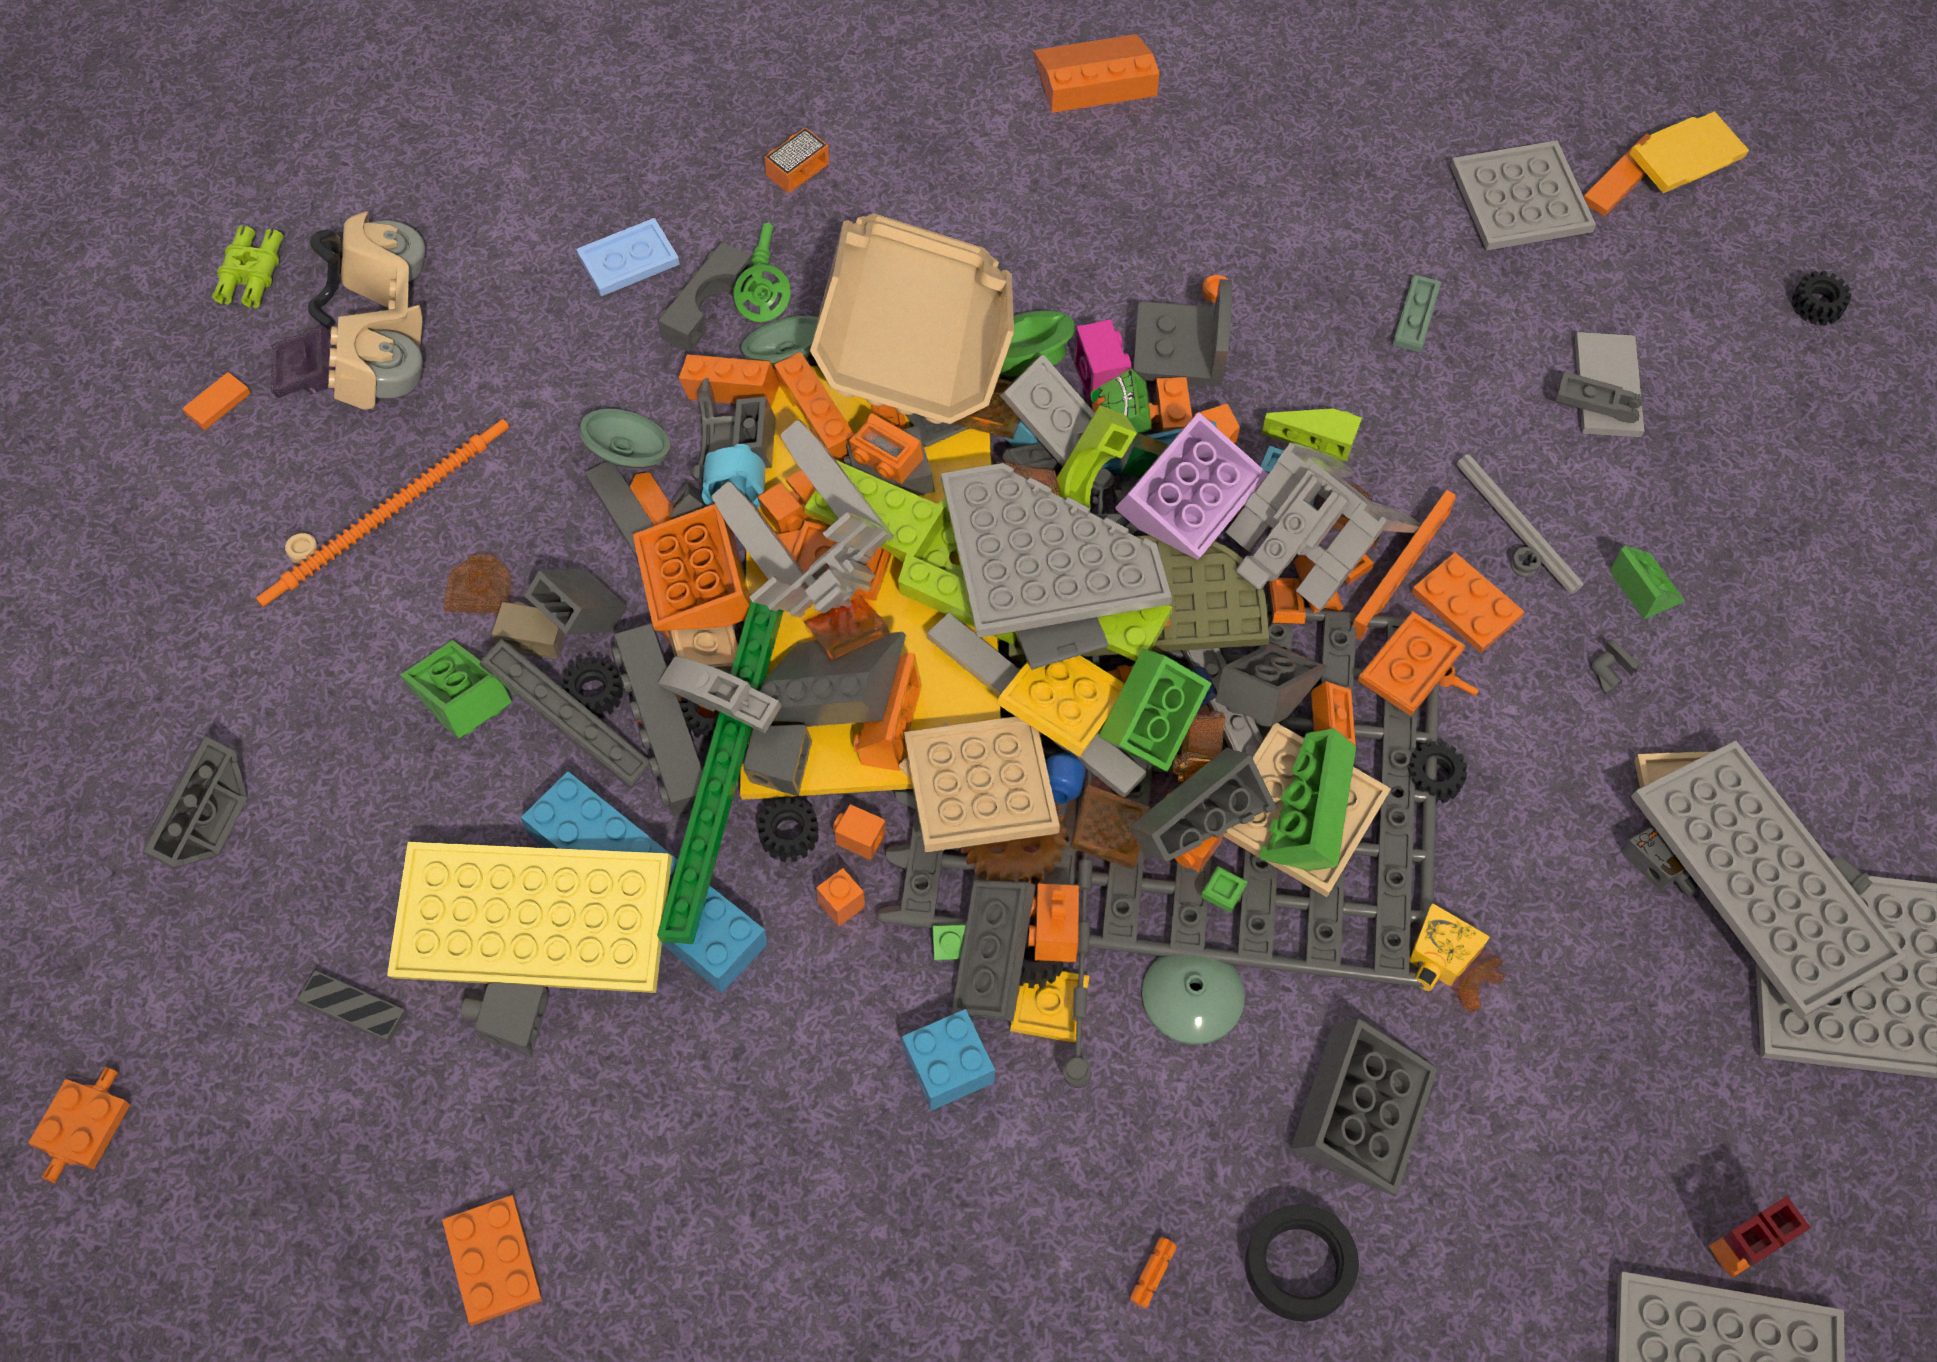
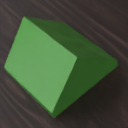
M1627 545L1620 550L1609 572L1643 619L1685 601L1650 552Z

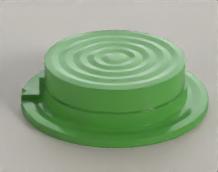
M1034 311L1014 315V334L1000 375L1019 376L1042 354L1053 366L1060 362L1066 355L1065 343L1075 332L1073 319L1067 314L1056 311Z

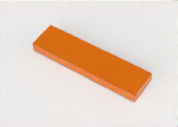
M1646 133L1635 145L1640 144L1643 146L1651 135ZM1632 148L1584 195L1587 206L1604 217L1646 175L1644 170L1629 154Z

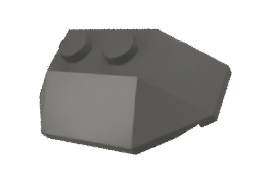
M207 736L203 737L180 772L151 826L142 851L143 854L172 868L218 856L247 800L243 778L237 763L236 751Z

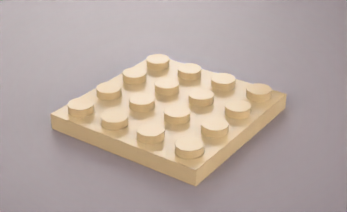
M1009 717L904 732L925 852L1059 833L1060 825L1039 731L1018 717Z
M1278 723L1272 726L1253 757L1277 809L1269 813L1262 812L1254 816V820L1246 824L1239 823L1227 829V833L1223 834L1225 838L1259 857L1262 846L1267 847L1272 836L1269 828L1273 819L1279 818L1284 805L1281 797L1284 789H1288L1293 782L1295 774L1292 773V769L1304 741V738ZM1353 767L1338 867L1308 871L1273 862L1268 863L1327 897L1391 788Z

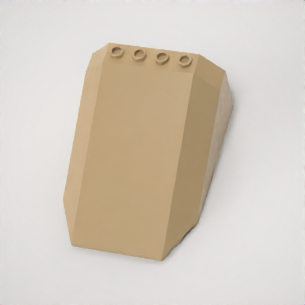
M873 213L866 217H858L854 224L849 220L843 221L810 352L830 387L836 389L839 394L846 397L859 396L876 406H883L884 404L892 406L902 414L912 415L915 413L925 416V419L932 423L941 424L944 422L951 424L989 406L1014 334L1012 274L1008 270H1002L1001 272L997 268L999 262L985 248Z

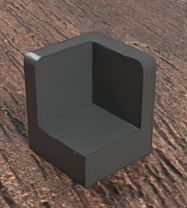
M688 482L668 504L669 516L673 519L707 507L702 499V492Z

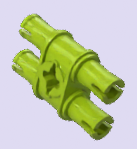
M240 225L236 229L232 244L225 248V257L222 266L217 270L219 280L212 298L220 304H223L224 298H226L224 303L228 305L232 301L236 286L243 284L246 285V288L241 297L242 304L251 308L254 301L253 307L258 308L264 290L272 284L271 277L275 267L279 264L277 253L284 236L275 229L272 236H270L272 231L267 229L260 248H253L251 244L256 235L255 231L245 226L242 233L244 227Z

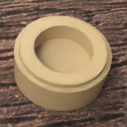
M299 533L292 536L285 545V551L289 559L296 564H300L301 560L307 561L308 555L314 556V551L319 550L315 538L307 533Z

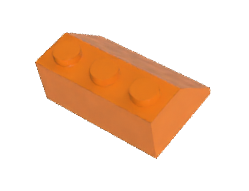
M906 653L900 656L883 721L863 722L862 733L857 732L855 736L854 751L858 752L861 765L899 771L898 764L902 762L906 747L904 732L911 729L922 687L915 653Z

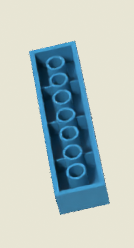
M566 772L521 816L527 834L544 848L670 854L570 772ZM670 854L672 856L668 894L678 859ZM709 885L694 944L662 942V945L719 992L723 993L766 947L767 938L764 928Z

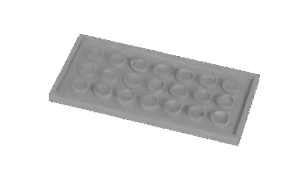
M1737 741L1636 790L1631 796L1799 1019L1907 958L1898 944Z

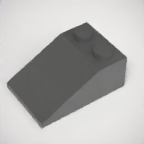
M1271 643L1223 666L1215 702L1226 706V709L1232 713L1244 714L1254 718L1257 724L1273 726L1286 719L1323 676L1327 666Z

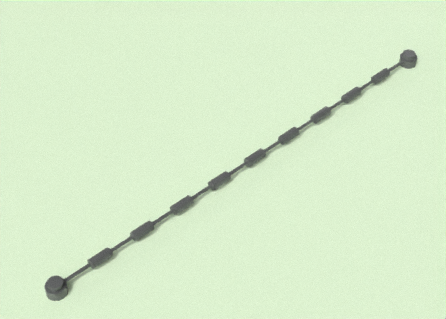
M1104 468L1099 470L1091 489L1093 494L1099 496L1098 514H1103V496L1109 495L1114 489L1113 474ZM1092 656V663L1095 665L1097 663V656ZM1087 768L1086 799L1082 800L1081 830H1083L1084 824L1091 826L1092 821H1094V817L1093 820L1086 818L1087 812L1095 813V808L1089 806L1090 801L1093 800L1091 799L1092 772ZM1085 831L1084 837L1088 838L1089 832ZM1089 839L1087 844H1084L1083 860L1079 861L1078 876L1079 892H1082L1081 922L1078 923V987H1075L1073 992L1072 1019L1077 1021L1075 1057L1067 1060L1063 1067L1064 1080L1073 1088L1085 1087L1092 1077L1089 1062L1080 1057L1082 1021L1086 1020L1087 988L1083 987L1084 956L1089 955L1090 924L1086 923L1087 893L1091 892L1093 864L1091 860H1088Z

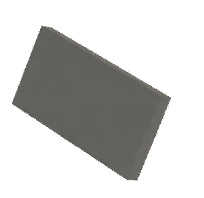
M974 880L951 1015L966 1009L970 1018L1013 1022L1035 891L1034 884L1029 882Z

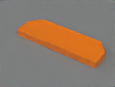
M651 473L635 474L630 489L653 525L656 526L672 520L673 518L669 516V501Z

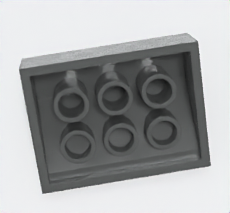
M904 632L798 642L767 676L761 686L760 692L778 700L782 705L771 725H806V727L883 721L906 634Z
M1359 1018L1333 1023L1290 1149L1317 1166L1390 1195L1397 1196L1438 1068Z

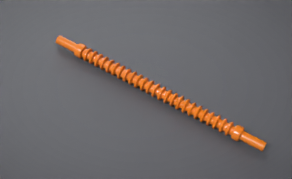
M501 419L482 434H474L468 439V444L462 443V449L455 448V454L450 452L448 459L443 457L441 464L436 462L434 469L429 467L427 474L422 472L420 479L415 477L413 484L407 483L406 489L400 488V494L393 493V499L386 498V504L379 503V509L372 508V514L370 515L365 513L364 520L359 518L357 525L351 524L350 530L344 529L343 535L337 534L336 540L330 539L328 546L323 544L321 551L315 550V555H308V560L305 562L301 560L299 567L294 565L292 567L293 571L287 570L281 574L278 582L255 598L258 604L263 608L288 589L293 591L299 586L300 580L305 582L307 575L313 576L315 569L320 571L322 564L327 566L329 559L334 561V555H342V549L349 550V544L356 545V539L358 538L363 540V534H371V528L377 529L378 523L384 524L385 518L391 519L392 513L398 514L400 507L405 509L407 502L412 504L414 497L419 499L421 492L426 494V488L433 489V483H441V477L446 479L448 472L453 474L455 467L460 469L462 462L467 464L469 457L474 459L475 453L481 454L485 451L487 444L510 428L508 423Z

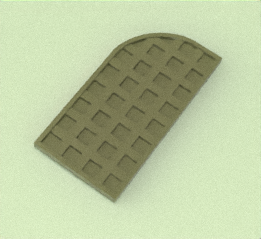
M1151 535L1135 536L1141 540L1147 538L1157 544L1172 596V601L1169 605L1172 606L1170 626L1164 627L1151 651L1162 652L1269 645L1263 588L1260 590L1256 589L1237 573L1238 566L1244 560L1238 554L1214 541L1205 553L1196 560ZM1018 639L1013 644L1009 643L1010 661L1027 660ZM1103 648L1081 656L1114 655L1118 653Z

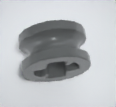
M1519 548L1513 556L1511 568L1520 577H1532L1537 573L1542 562L1541 556L1533 548ZM1523 558L1530 560L1529 566L1523 565Z

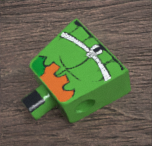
M1133 369L1125 371L1092 391L1091 401L1094 413H1096L1101 405L1125 414L1137 433L1152 430L1146 382Z

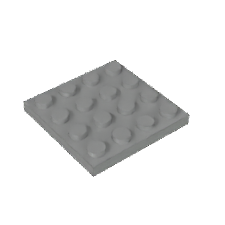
M1558 140L1452 158L1450 167L1486 251L1594 231L1596 223Z

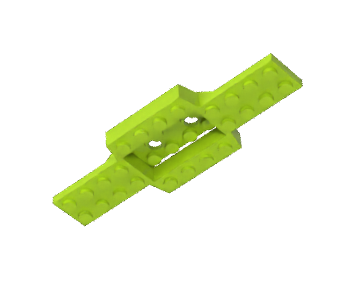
M836 460L895 536L890 541L887 540L880 548L887 550L903 562L898 579L900 594L946 615L950 613L959 621L975 627L961 565H955L950 561L951 555L957 552L953 530L949 523L951 521L946 499L943 498L936 504ZM816 489L804 507L805 513L832 525L838 520V517ZM1164 605L1097 617L1109 645L1106 648L1136 661L1142 648L1152 650L1172 614V606ZM1015 632L992 635L1010 644H1013L1018 639Z

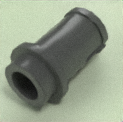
M1839 854L1832 860L1859 896L1871 886L1872 881L1868 879L1869 874H1862L1842 854Z

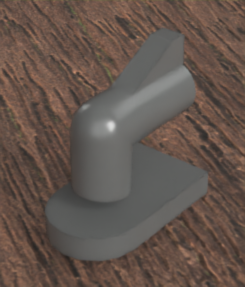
M1613 639L1608 640L1604 644L1607 652H1604L1591 664V668L1598 676L1605 695L1612 691L1616 684L1620 685L1622 683V680L1610 668L1613 663L1617 661L1631 676L1633 671L1637 673V670L1643 667V663L1630 656Z

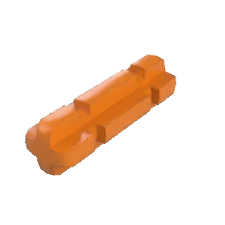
M1164 1237L1159 1238L1153 1250L1155 1254H1151L1138 1280L1139 1285L1135 1286L1130 1296V1300L1139 1307H1148L1154 1295L1152 1291H1156L1169 1263L1167 1261H1171L1176 1251L1177 1245L1171 1240Z

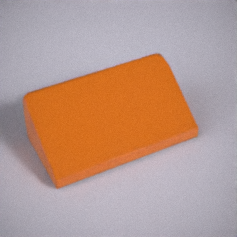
M1325 681L1311 692L1314 732L1335 728L1356 746L1351 689Z

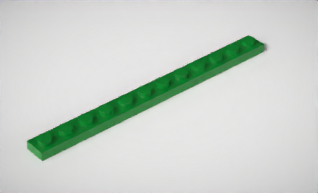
M751 600L730 674L748 682L751 688L760 692L762 683L767 675L784 611L780 609L772 611L768 606L754 603ZM719 712L657 933V937L661 942L694 944L752 727Z

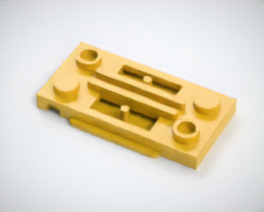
M1714 111L1698 119L1691 117L1652 134L1643 146L1640 144L1633 146L1629 154L1664 194L1743 159L1749 150Z

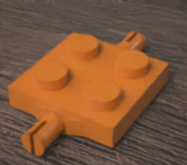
M104 1067L95 1085H82L68 1079L64 1080L28 1142L32 1147L44 1151L52 1157L41 1178L56 1184L66 1164L81 1165L92 1170L95 1169L130 1107L127 1101L112 1096L108 1092L114 1079L119 1074L117 1071Z

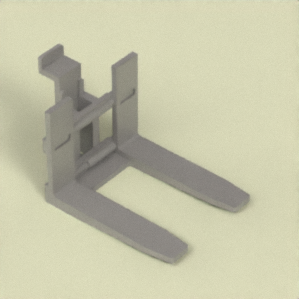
M796 420L781 434V438L795 462L838 517V520L823 532L827 539L837 543L809 567V570L803 571L755 506L732 482H726L712 495V499L728 526L768 579L749 598L754 603L768 606L772 611L780 609L790 612L792 616L801 618L805 615L804 612L813 604H815V610L826 613L832 607L838 609L841 606L849 608L852 605L850 598L858 588L865 591L870 590L872 586L869 582L876 576L865 564L872 559L871 557L875 554V550L895 536L823 443L801 421Z
M1290 443L1257 491L1253 492L1244 504L1245 507L1226 533L1248 552H1251L1268 528H1272L1271 533L1254 556H1246L1236 570L1239 575L1258 590L1262 589L1267 581H1276L1296 554L1306 555L1316 563L1296 591L1317 609L1322 610L1382 531L1416 533L1421 524L1406 512L1368 500L1341 477H1352L1355 471L1340 459L1301 444ZM1317 493L1326 500L1319 510L1309 504ZM1344 514L1350 520L1329 548L1325 550L1319 545L1339 517Z

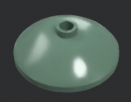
M794 316L760 327L743 341L741 346L743 356L747 360L769 361L773 367L774 364L799 352L807 359L812 355L810 349L818 317Z
M619 409L596 410L588 413L580 424L579 434L587 448L599 458L616 466L646 468L662 462L669 453L670 440L666 432L650 419L630 411Z
M1198 955L1160 956L1152 963L1145 975L1142 986V1002L1149 1020L1162 1034L1180 1043L1202 1045L1221 1039L1235 1027L1244 1008L1245 993L1242 980L1233 965ZM1198 983L1202 989L1194 991L1190 988V984Z

